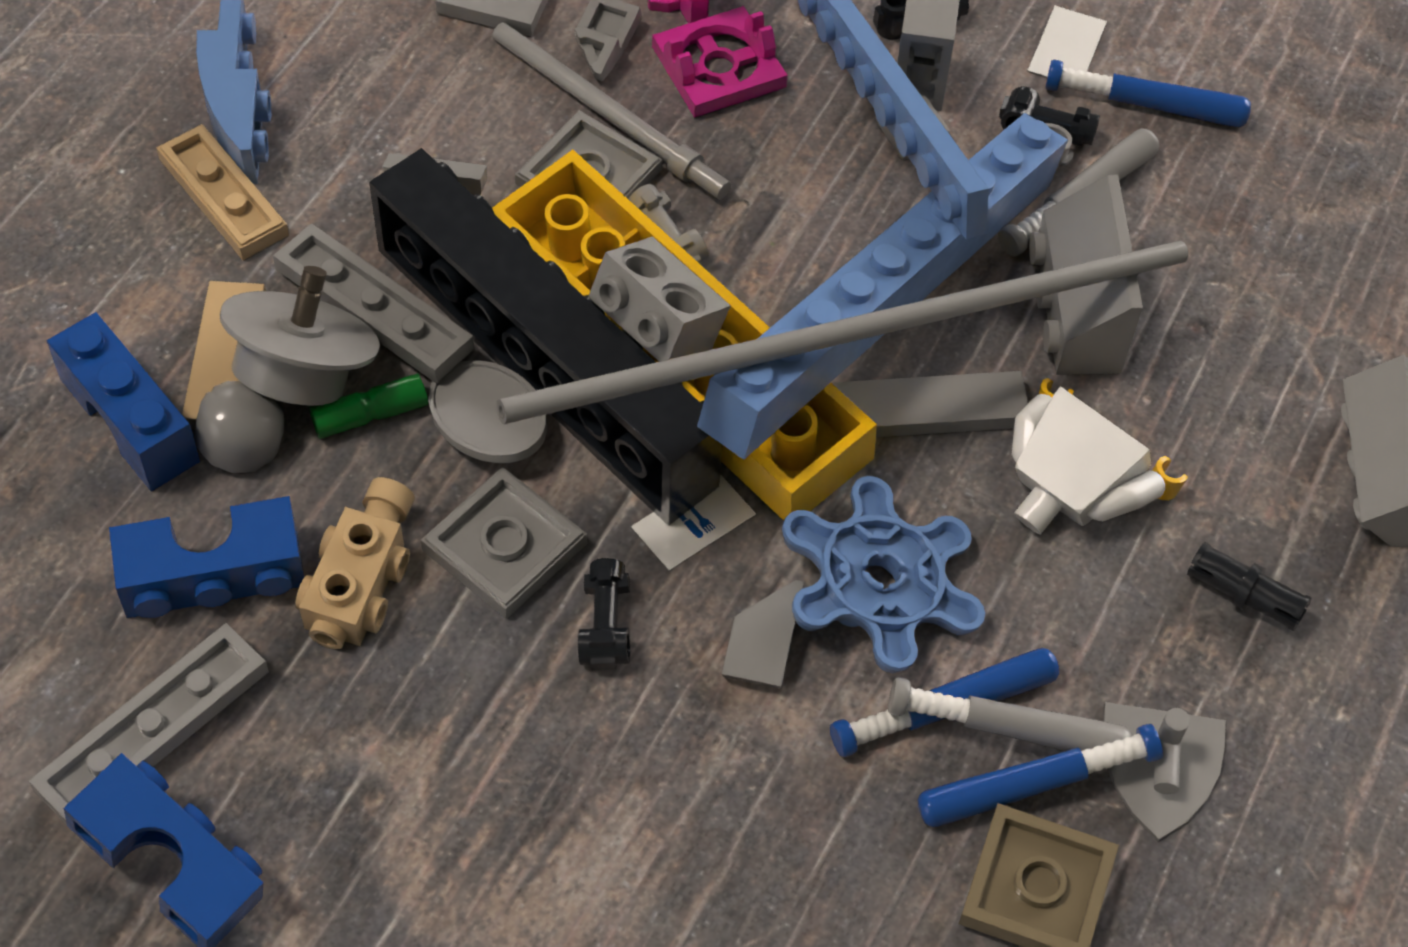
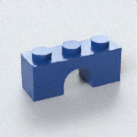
M97 312L46 340L60 380L89 416L99 412L111 430L120 454L151 492L200 462L189 422Z
M290 496L230 506L232 518L231 533L222 545L207 552H191L180 547L170 517L109 527L115 586L126 618L137 616L156 618L167 614L171 610L198 605L217 607L226 604L231 599L259 594L277 596L286 593L292 588L300 587L304 579V571Z
M121 753L63 808L67 827L113 869L130 852L142 846L159 845L175 853L182 864V868L177 878L159 895L160 912L197 947H215L262 899L264 882L258 877L263 871L258 863L243 849L234 846L229 851L211 834L216 830L215 826L196 806L188 803L182 808L166 794L165 791L169 788V785L155 768L145 761H141L136 766Z

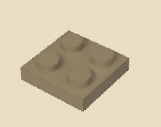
M997 803L959 924L1022 947H1090L1119 845Z

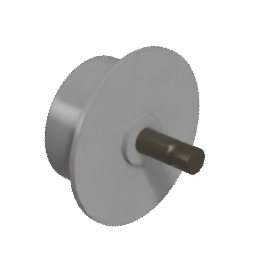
M316 266L304 267L300 281L301 287H299L297 294L276 291L245 292L228 298L220 310V322L230 336L237 340L232 361V371L235 377L245 386L261 395L291 404L324 405L337 401L344 393L349 371L364 367L376 359L380 347L379 340L374 331L356 316L334 305L320 301V291L323 290L327 272Z

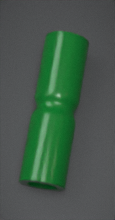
M416 373L371 387L365 393L355 392L342 396L337 401L329 404L310 406L309 412L318 438L323 439L367 425L375 419L383 420L427 406L428 398L422 379Z

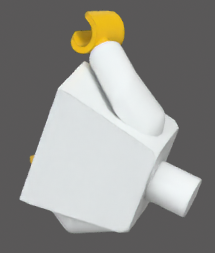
M1043 379L1039 394L1016 415L1011 455L1016 462L1015 470L1019 480L1032 491L1014 512V515L1037 534H1042L1059 511L1081 526L1088 524L1092 519L1103 522L1140 509L1156 499H1174L1188 479L1186 474L1179 478H1172L1164 473L1171 463V459L1167 456L1160 457L1152 471H1147L1151 466L1150 450L1076 398L1073 395V389L1070 388L1067 391L1060 386L1055 394H1052V379Z

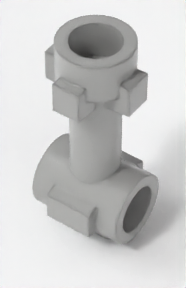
M647 184L639 187L631 194L629 200L702 265V260L709 257L707 246L696 229L693 228L684 234L680 232L666 212L672 205L665 191L659 193L654 185Z

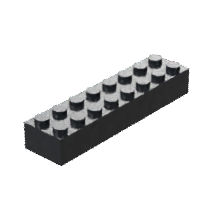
M420 148L369 182L379 252L454 323L473 335L474 342L498 365L504 366L522 376L535 390L656 363L644 352L643 347L625 330L621 331L606 317L604 311L588 297L589 295L583 296L575 289L555 262L550 260L546 262L531 248L527 238L520 230L515 227L509 228L494 214L492 207L484 197L479 194H471L459 183L456 174L446 163L436 162L427 152ZM682 382L550 413L668 526L719 487L722 444L697 427L704 401L699 402L683 387Z

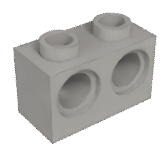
M906 0L897 63L920 95H926L935 110L942 111L955 39L959 0Z
M653 236L605 252L588 296L659 362L711 350L731 306Z

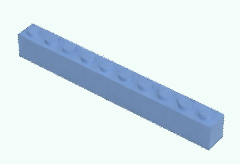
M1026 113L1022 114L969 159V162L989 188L987 234L965 239L952 219H945L938 199L931 191L759 338L922 301L993 238L1002 227L1012 221L1050 186L1068 139L1050 129L1044 122L1036 120ZM884 334L715 374L710 378L697 427L744 460Z

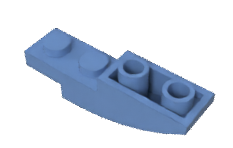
M220 0L218 30H197L196 53L199 76L211 126L218 143L253 184H258L259 162H268L269 157L268 135L266 130H262V122L271 121V96L269 90H261L257 69H253L252 53L247 51V44L256 43L254 13H246L244 0Z

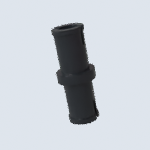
M1206 542L1197 551L1191 562L1194 566L1191 565L1187 572L1189 577L1196 578L1232 597L1233 605L1243 610L1249 606L1284 624L1292 631L1301 622L1307 611L1305 607L1307 608L1312 600V597L1303 595L1264 575L1266 570L1264 567L1256 563L1249 567L1212 548Z

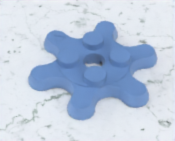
M874 476L861 477L853 484L850 498L854 513L847 521L841 523L828 522L807 510L793 511L784 519L782 532L785 544L792 551L810 559L817 566L821 575L817 583L802 588L796 593L792 602V612L796 623L807 631L820 630L834 621H839L849 627L860 626L872 639L875 662L885 672L897 673L913 665L918 656L914 630L921 623H933L953 634L966 635L978 630L984 622L985 610L980 600L974 595L953 586L945 573L947 560L963 554L970 546L972 540L971 532L962 520L953 516H942L925 526L908 524L899 518L894 510L893 492L890 486L882 479ZM875 565L884 567L887 572L893 575L895 583L890 584L888 588L884 589L883 583L873 579L870 573L865 572V570L869 566Z

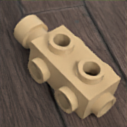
M384 477L374 478L363 499L365 511L361 512L345 507L337 526L330 525L326 529L319 548V558L321 559L313 576L306 575L302 580L295 604L296 609L300 610L304 629L310 630L309 636L316 643L331 649H341L344 642L360 646L367 631L377 633L380 630L388 607V600L382 598L389 580L397 583L402 580L410 557V550L404 548L400 523L406 520L415 496L402 483ZM342 585L344 594L334 596L333 593L336 586Z

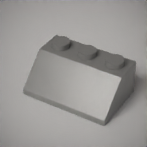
M1106 175L1044 210L1039 232L1031 233L1029 242L1030 262L1032 265H1039L1040 273L1132 252L1118 175ZM1137 274L1036 298L1038 308H1046L1047 320H1045L1043 326V346L1046 353H1053L1056 375L1122 373L1143 310Z
M1401 355L1343 379L1345 403L1341 406V413L1350 433L1351 449L1347 452V460L1356 480L1358 497L1353 501L1356 518L1364 529L1371 530L1389 546L1408 547V358L1405 355Z

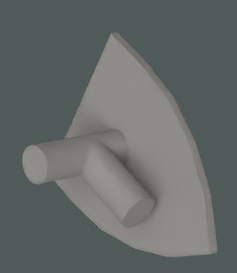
M1105 702L1103 721L1123 725L1131 731L1132 735L1136 734L1138 727L1152 724L1159 735L1163 748L1162 759L1154 762H1147L1145 758L1134 759L1131 762H1124L1121 765H1114L1108 768L1114 788L1131 815L1159 842L1187 824L1206 803L1221 772L1225 749L1226 720L1189 715L1180 708L1162 711Z

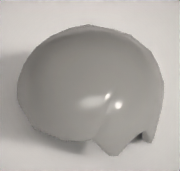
M240 381L223 382L214 386L211 392L206 393L200 403L195 430L196 446L209 463L215 467L231 473L255 472L272 461L278 453L284 433V411L277 400L251 390Z

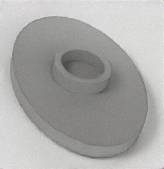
M462 361L437 384L432 381L430 385L428 402L437 429L452 446L470 457L491 463L517 462L533 455L542 446L546 438L548 427L546 415L508 424L501 423L496 408L498 399L536 391L522 376L504 366L487 361Z

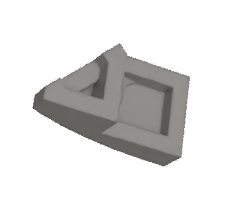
M590 0L578 26L574 28V34L577 44L596 80L603 82L625 51L642 19L640 7L621 0Z
M795 580L734 617L722 671L723 677L782 689L790 646L796 626L792 612V602L796 593L804 588L803 581Z

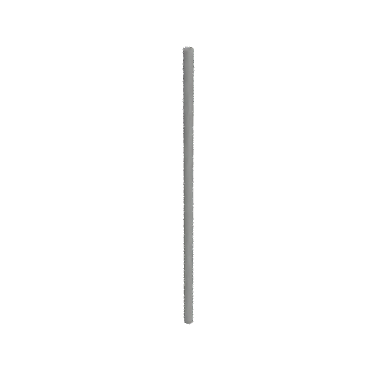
M1175 241L497 400V413L501 423L508 424L1186 262L1188 259V248L1183 241Z

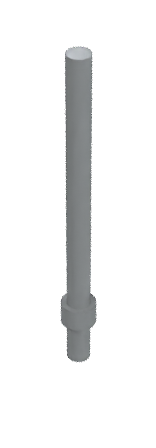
M502 22L496 26L493 31L494 40L667 162V169L684 182L692 180L718 200H722L727 196L732 183L704 164V157L687 144L677 145L507 23Z

